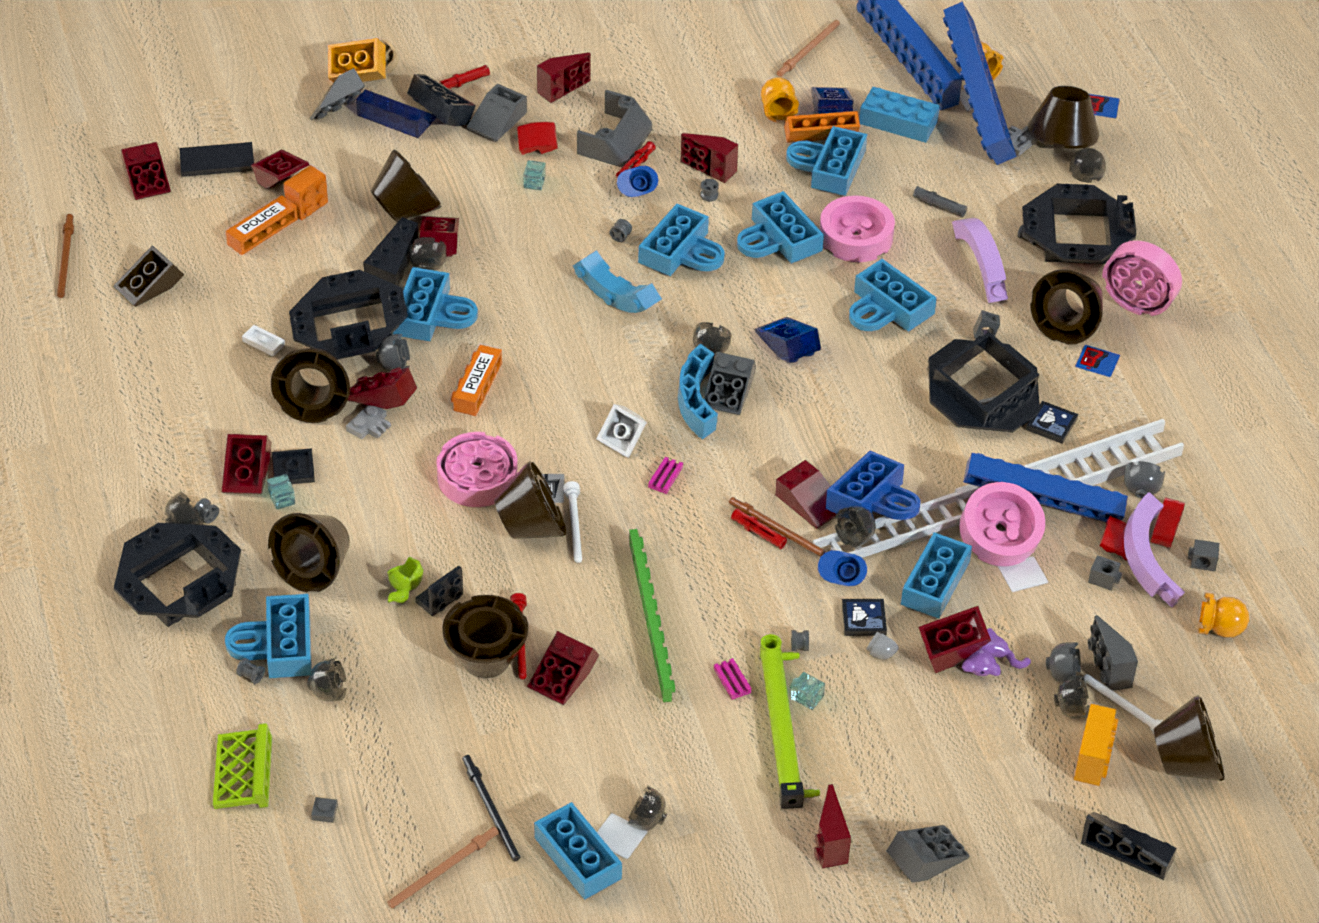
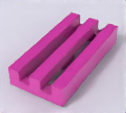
M665 457L649 481L648 488L667 494L683 469V462L676 463V460L672 459V461H669V458ZM675 468L665 486L661 487L664 481L667 479L671 470Z
M733 658L729 659L727 663L726 661L721 662V665H718V663L714 664V671L732 700L751 693L752 688ZM723 670H725L728 677L730 678V681L735 686L736 690L738 691L737 693H735V691L733 690L732 686L730 685L729 681L724 675Z

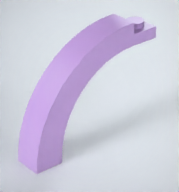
M977 218L952 221L956 240H965L977 259L988 303L1007 300L1004 267L995 241L987 227Z
M1149 492L1138 503L1127 521L1124 533L1125 554L1133 574L1144 590L1151 597L1158 594L1169 606L1174 607L1185 592L1161 569L1152 553L1149 543V526L1164 505Z

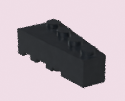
M414 74L407 92L414 101L420 103L446 125H468L476 106L426 74Z
M402 217L363 262L364 272L399 286V282L404 276L405 268L408 267L409 259L413 255L419 241L418 223Z

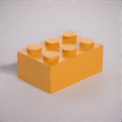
M378 38L328 45V79L334 83L339 75L353 68L362 82L386 79V45Z
M1090 704L1074 776L1075 781L1100 786L1101 778L1106 779L1112 753L1110 748H1113L1119 719L1115 718L1116 709Z

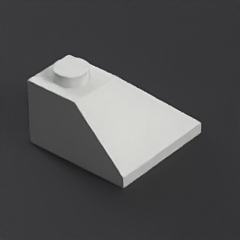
M614 404L596 439L629 458L647 422L640 415L625 406Z

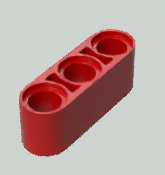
M1165 497L1164 507L1159 513L1151 543L1171 548L1184 511L1185 502Z

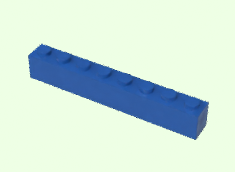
M971 453L967 461L963 483L978 487L995 482L1011 483L1030 492L1039 504L1104 522H1107L1109 516L1121 521L1125 517L1128 496L1118 491L1105 490L1099 486L1087 485L1078 480H1069L1060 475H1051L1044 473L1042 470L1026 468L1021 464H1012L1002 459L990 458L981 453Z

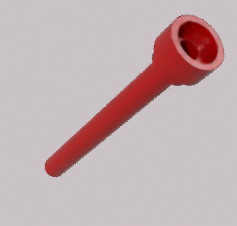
M523 593L512 594L510 600L517 604L523 613L527 606L526 595ZM525 644L517 654L518 677L521 680L527 677Z

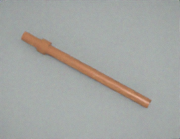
M834 20L792 59L784 62L783 67L777 71V75L782 77L786 72L794 69L795 64L840 25V22Z
M492 827L484 834L475 836L467 846L387 901L391 909L395 908L475 850L479 851L485 847L486 842L499 834L497 828Z

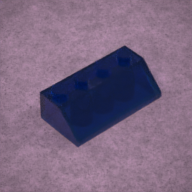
M366 89L356 98L357 116L415 138H419L437 118L429 112Z

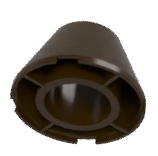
M1074 86L1053 87L1029 121V134L1047 145L1054 146V143L1062 144L1067 149L1087 148L1096 144L1099 138V130L1089 93Z
M397 150L391 151L371 189L372 195L382 208L396 222L402 217L409 219L440 209L442 207L440 201L420 174H417L412 169L411 164Z
M1060 269L1049 272L1035 284L1032 290L1030 310L1036 326L1046 337L1053 341L1073 345L1087 340L1097 331L1103 316V293L1099 284L1094 279L1072 270ZM1066 289L1073 291L1079 296L1083 304V314L1076 312L1070 307L1066 298Z
M306 348L292 351L280 359L271 376V391L274 399L282 407L281 409L290 417L306 423H320L338 415L343 410L349 398L350 382L344 367L333 354L324 349ZM306 368L318 370L325 375L329 384L326 386L311 385L303 379L299 370Z
M531 461L527 462L495 497L494 502L499 517L512 539L563 537L567 534V530L559 506L555 505L552 498L553 493L541 471Z
M287 514L274 523L268 537V549L271 548L273 556L271 562L279 576L291 587L306 593L309 591L320 592L328 588L335 581L350 545V538L346 527L337 518L329 515Z
M496 595L472 596L471 600L466 602H458L448 611L443 621L442 634L447 647L470 674L479 678H493L502 674L508 668L525 644L528 636V621L526 616L520 611V607L511 600Z
M1200 695L1194 696L1154 727L1155 741L1163 767L1167 775L1215 781L1225 780L1220 751L1216 746L1215 734L1208 712Z

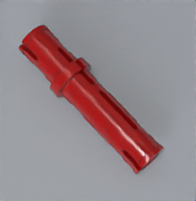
M483 65L462 74L456 73L452 75L453 77L441 80L439 83L449 89L459 88L465 83L489 76L490 69L487 65Z
M647 141L641 149L636 150L634 156L616 173V177L621 172L628 170L632 164L633 166L630 169L645 163L648 160V156L656 150L655 144Z
M738 508L733 511L731 519L744 526L745 530L754 532L780 550L784 548L788 540L786 537L760 523L756 517L749 516Z

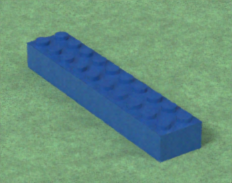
M858 0V12L863 15L866 22L872 26L874 32L881 37L883 43H886L890 51L895 54L899 62L904 65L907 72L913 76L916 83L922 87L924 93L931 98L932 102L940 105V110L959 105L962 85L960 74L898 0Z
M962 1L943 10L945 14L943 21L945 26L949 28L947 34L950 41L953 40L951 47L954 54H957L955 60L958 67H961L962 70L959 73L963 82L965 81L966 83L964 89L966 94L970 96L968 99L971 109L974 108L972 115L975 122H978L979 125L976 128L979 136L983 138L981 141L984 151H987L989 159H993L996 165H999L1017 157L975 22Z

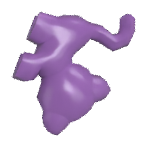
M989 628L987 630L991 641L966 658L962 664V669L966 672H972L977 676H988L990 674L999 676L1001 673L1000 666L996 663L994 657H1006L1011 666L1018 669L1026 668L1031 663V660L1028 657L1022 661L1017 660L1014 653L1009 649L1007 642L999 637L992 628Z

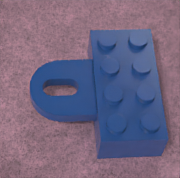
M870 450L827 489L826 509L861 524L872 512H877L895 520L911 519L919 513L921 502L915 493L900 487L903 484L904 464ZM894 502L903 504L907 507L900 506L898 504H895Z

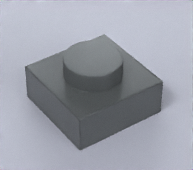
M316 797L311 819L334 823L338 800Z

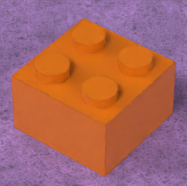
M309 165L284 182L285 198L297 206L298 219L301 221L328 203L326 175L312 165Z

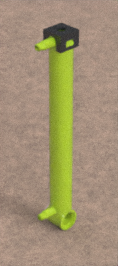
M768 634L761 639L760 658L762 660L780 788L781 809L803 808L804 798L820 796V790L803 789V783L800 780L783 661L799 659L800 655L798 652H782L781 639L777 635Z

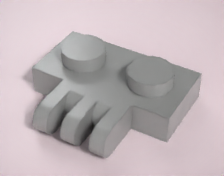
M1011 126L1008 129L1017 156L1023 154L1038 141L1029 134L1028 126L1022 130L1015 126Z
M368 405L346 425V431L360 439H363L367 434L379 438L386 429L391 427V423L384 419L387 416L386 410Z

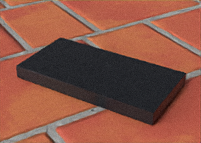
M252 142L179 148L181 177L253 171L251 166L254 164Z

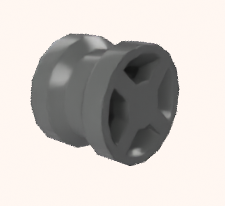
M714 179L703 180L701 182V198L707 202L717 200L719 183Z
M618 219L610 229L609 234L613 240L624 242L627 235L632 232V226L627 220Z
M202 498L194 506L193 513L197 517H201L203 522L209 524L217 518L219 508L211 504L209 499Z
M791 630V651H796L797 649L809 651V630H804L803 632Z

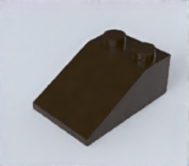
M152 245L119 279L114 287L137 307L170 290L184 274Z

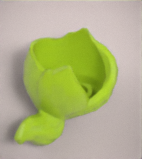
M409 556L405 564L387 571L390 585L397 590L389 594L387 602L405 603L408 600L409 592L420 585L423 579V567L418 560Z

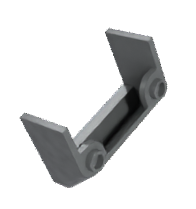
M605 90V114L621 118V121L614 130L602 128L595 135L578 130L577 154L623 167L634 156L635 151L641 148L651 133L652 121L633 97Z

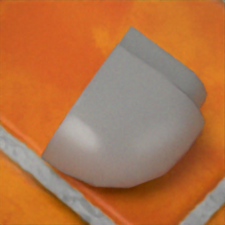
M879 632L875 634L867 647L871 656L883 660L891 658L899 649L895 641Z

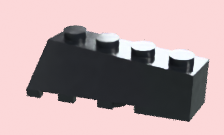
M1092 812L1086 817L1081 840L1082 845L1164 880L1174 861L1176 847L1130 828L1126 824L1114 821L1105 815Z

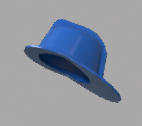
M638 166L621 172L617 177V187L622 194L628 197L645 195L654 191L658 186V174L649 166Z
M831 550L820 557L818 571L820 576L828 582L844 586H856L865 579L867 565L865 560L856 554Z

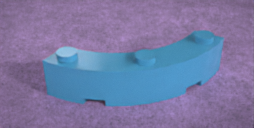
M597 250L573 265L576 275L597 296L602 298L607 305H611L619 310L638 313L662 300L652 283L636 287L621 276L616 277L609 271V265L603 260Z
M700 344L688 355L686 362L681 368L678 405L684 421L703 440L716 430L718 413L707 404L705 399H702L700 394V384L712 371L715 357L713 352Z

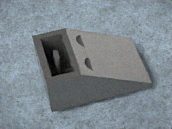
M354 68L338 76L310 117L311 120L315 118L320 120L327 115V112L331 110L336 112L341 109V105L345 103L347 105L352 104L362 94L361 91L365 85Z
M497 83L484 97L469 122L467 129L497 142L527 113V96Z
M721 352L716 353L704 397L712 409L736 415L741 414L756 370L755 360Z
M1098 615L1094 616L1093 625L1090 626L1091 636L1088 638V648L1090 651H1093L1094 663L1096 667H1099L1101 682L1105 683L1106 687L1112 691L1132 688L1138 664L1132 644Z
M945 825L898 831L886 850L912 883L929 880L970 857L963 845L956 840Z

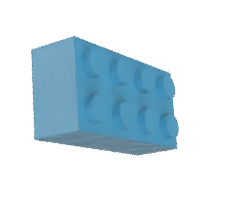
M872 87L860 107L859 122L861 125L926 143L938 122L940 105Z
M934 532L902 589L901 605L940 619L970 563L972 546Z
M572 802L534 822L536 841L584 900L622 879V862Z

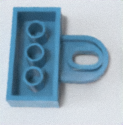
M833 126L824 145L810 141L792 143L787 148L786 160L789 165L796 169L812 172L811 188L846 196L866 152L867 134ZM797 153L809 155V156H811V157H805V156L797 155Z
M784 191L752 203V221L756 225L742 230L737 237L738 250L752 258L765 257L780 251L792 264L823 251L824 234ZM756 240L762 241L755 245H748V243H751Z
M676 204L638 246V263L668 276H671L681 264L699 271H713L723 265L725 252L721 245L704 238L708 234L709 216ZM704 253L714 257V259H708L699 254Z
M880 259L855 277L854 292L861 299L850 307L849 320L857 329L876 331L894 321L909 332L935 314L937 297L884 259ZM868 312L875 313L868 319L860 318Z
M412 267L403 290L408 317L393 332V335L402 334L403 336L401 337L431 341L436 326L463 329L473 325L478 318L477 305L468 298L448 295L450 291L449 273ZM452 311H459V312H465V313H468V314H467V315H460V314H454V313H451V312H452Z
M309 594L267 596L266 621L240 623L230 628L226 633L225 646L228 654L238 660L244 658L249 660L267 659L269 678L311 676L312 653ZM241 639H255V640H256V641L253 642V643H247V644H236V643H235L237 640H241Z

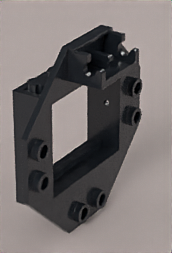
M1057 183L1022 206L1024 235L1044 248L1045 262L1106 264L1120 245L1136 239L1137 234L1133 202L1123 203L1128 200V196L1117 195L1116 200L1095 185ZM1054 214L1104 216L1106 245L1056 243Z
M359 269L322 277L289 311L295 342L309 348L327 350L338 360L375 352L381 342L387 336L392 335L408 317L402 287ZM382 303L386 327L371 330L369 321L331 328L332 338L319 341L315 317Z
M990 332L983 336H978L975 341L954 339L928 358L930 404L958 428L1013 433L1040 412L1038 387L1040 374L1037 371V367L1010 344L1002 343ZM986 351L1019 381L983 406L950 376L963 368L967 362L981 352Z
M157 523L124 543L114 583V591L138 615L157 616L167 627L179 622L184 617L199 618L233 596L241 549L222 530L214 525ZM195 550L213 570L183 587L184 596L165 606L141 581L190 551Z

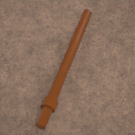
M72 214L66 215V222L63 225L62 231L64 239L57 290L59 298L65 296L71 236L74 234V216Z
M735 497L730 498L729 504L749 516L756 517L761 523L817 556L821 557L826 553L824 549L755 510L751 504L743 503Z

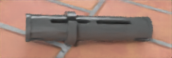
M917 186L913 193V197L927 202L928 205L938 206L961 217H964L967 212V206L942 197L935 191L931 192Z

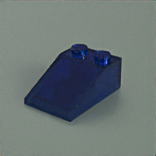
M811 87L814 114L853 112L854 99L847 88Z
M784 317L755 328V332L780 359L788 363L797 362L799 358L812 356L815 352L821 350L818 328L795 319Z

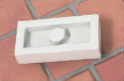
M255 325L242 335L243 342L271 356L277 354L285 346L284 339Z

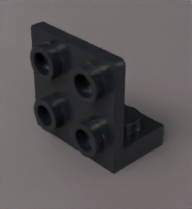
M455 567L431 584L428 589L415 597L416 603L431 616H434L438 612L443 611L453 601L460 599L463 595L462 567Z

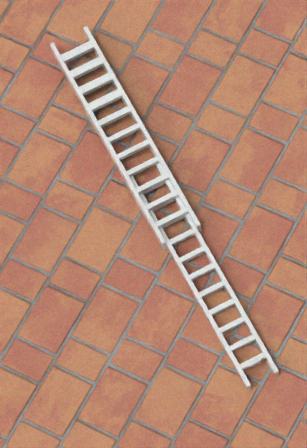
M1161 419L1033 462L1024 467L1042 470L1050 474L1048 470L1059 467L1067 479L1078 480L1093 486L1123 476L1126 465L1133 462L1132 466L1138 465L1139 461L1158 464L1181 456L1184 444L1179 443L1164 449L1160 446L1153 435L1163 432L1165 420ZM1144 439L1153 452L1145 454L1136 441ZM1126 444L1136 458L1128 460L1119 446ZM1109 450L1119 464L1111 466L1101 452ZM1092 456L1102 470L1093 472L1084 458ZM1076 461L1085 473V476L1075 478L1066 464ZM968 484L956 488L955 493L920 504V511L917 515L921 514L928 526L917 529L910 519L903 520L910 530L908 533L898 535L892 523L901 520L884 516L813 540V544L820 548L831 545L832 551H842L837 542L849 539L856 549L849 553L864 558L931 535L934 532L937 533L960 525L962 514L952 517L945 505L956 502L963 511L966 506L963 499L971 497L980 487ZM938 508L946 520L935 523L928 514V511ZM885 526L892 538L880 541L873 530ZM867 532L874 544L862 548L855 536Z

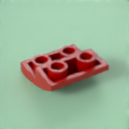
M535 122L517 127L519 151L522 155L538 149L541 154L558 149L556 125L554 122Z
M1109 516L1099 546L1106 552L1120 555L1124 560L1128 561L1124 548V533L1127 523Z

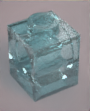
M528 160L523 174L524 188L542 191L546 177V163Z
M287 474L267 479L269 495L276 510L295 505L294 489Z
M803 672L798 678H794L790 685V689H792L791 699L813 710L824 697L825 683Z

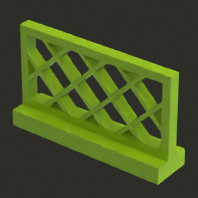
M267 723L258 724V729L218 734L213 794L214 809L258 804L259 808L268 807L272 734ZM256 737L250 746L244 743L248 738ZM233 740L235 743L228 749L223 746L224 741ZM239 746L243 747L245 750L239 756L232 753ZM251 753L254 755V759L247 764L243 759ZM228 756L234 759L227 766L222 764V761ZM238 763L244 766L237 774L231 771ZM250 771L253 773V776L246 782L241 777ZM227 773L233 777L226 784L221 782V779ZM239 781L243 785L234 792L230 787ZM247 789L252 791V797L242 798L240 796ZM226 791L231 794L227 800L219 801L220 796Z

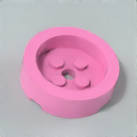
M846 196L830 202L823 209L820 218V231L824 234L823 248L831 251L834 257L849 262H868L877 259V256L882 253L886 254L892 246L895 219L890 209L880 201L865 196Z
M1144 241L1123 243L1115 250L1103 268L1102 275L1105 278L1107 284L1105 288L1109 295L1121 307L1138 315L1146 313L1150 314V316H1155L1163 313L1174 301L1182 287L1181 272L1173 258L1158 246ZM1141 280L1142 285H1139L1136 281Z
M469 432L458 435L445 443L439 456H437V479L440 490L451 501L467 507L494 505L495 497L518 473L517 454L512 445L500 436H488L485 432ZM478 462L481 465L479 467L478 465H473V463Z
M1006 482L990 483L977 489L969 498L960 518V534L963 542L972 546V551L978 556V559L995 566H1012L1025 561L1034 553L1045 531V515L1037 499L1024 488ZM1001 523L1006 530L999 531L995 525Z

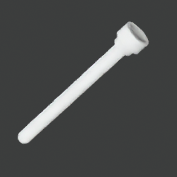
M570 481L565 483L563 488L564 495L569 499L574 561L580 563L582 561L577 508L580 486L577 482Z
M1088 674L1083 676L1085 683L1150 726L1153 734L1154 727L1163 721L1153 719Z

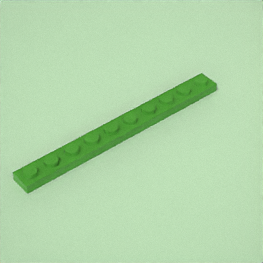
M629 529V546L663 703L672 702V693H675V682L670 680V676H672L671 664L666 662L668 650L662 644L665 643L664 632L659 630L661 619L660 615H656L655 612L658 610L657 600L652 598L654 587L653 583H649L651 579L650 568L645 566L647 564L646 552H642V549H644L643 537H639L637 529Z

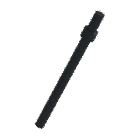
M465 755L462 760L467 768V775L470 781L474 782L512 861H518L521 857L481 779L482 774L479 768L474 765L470 755Z

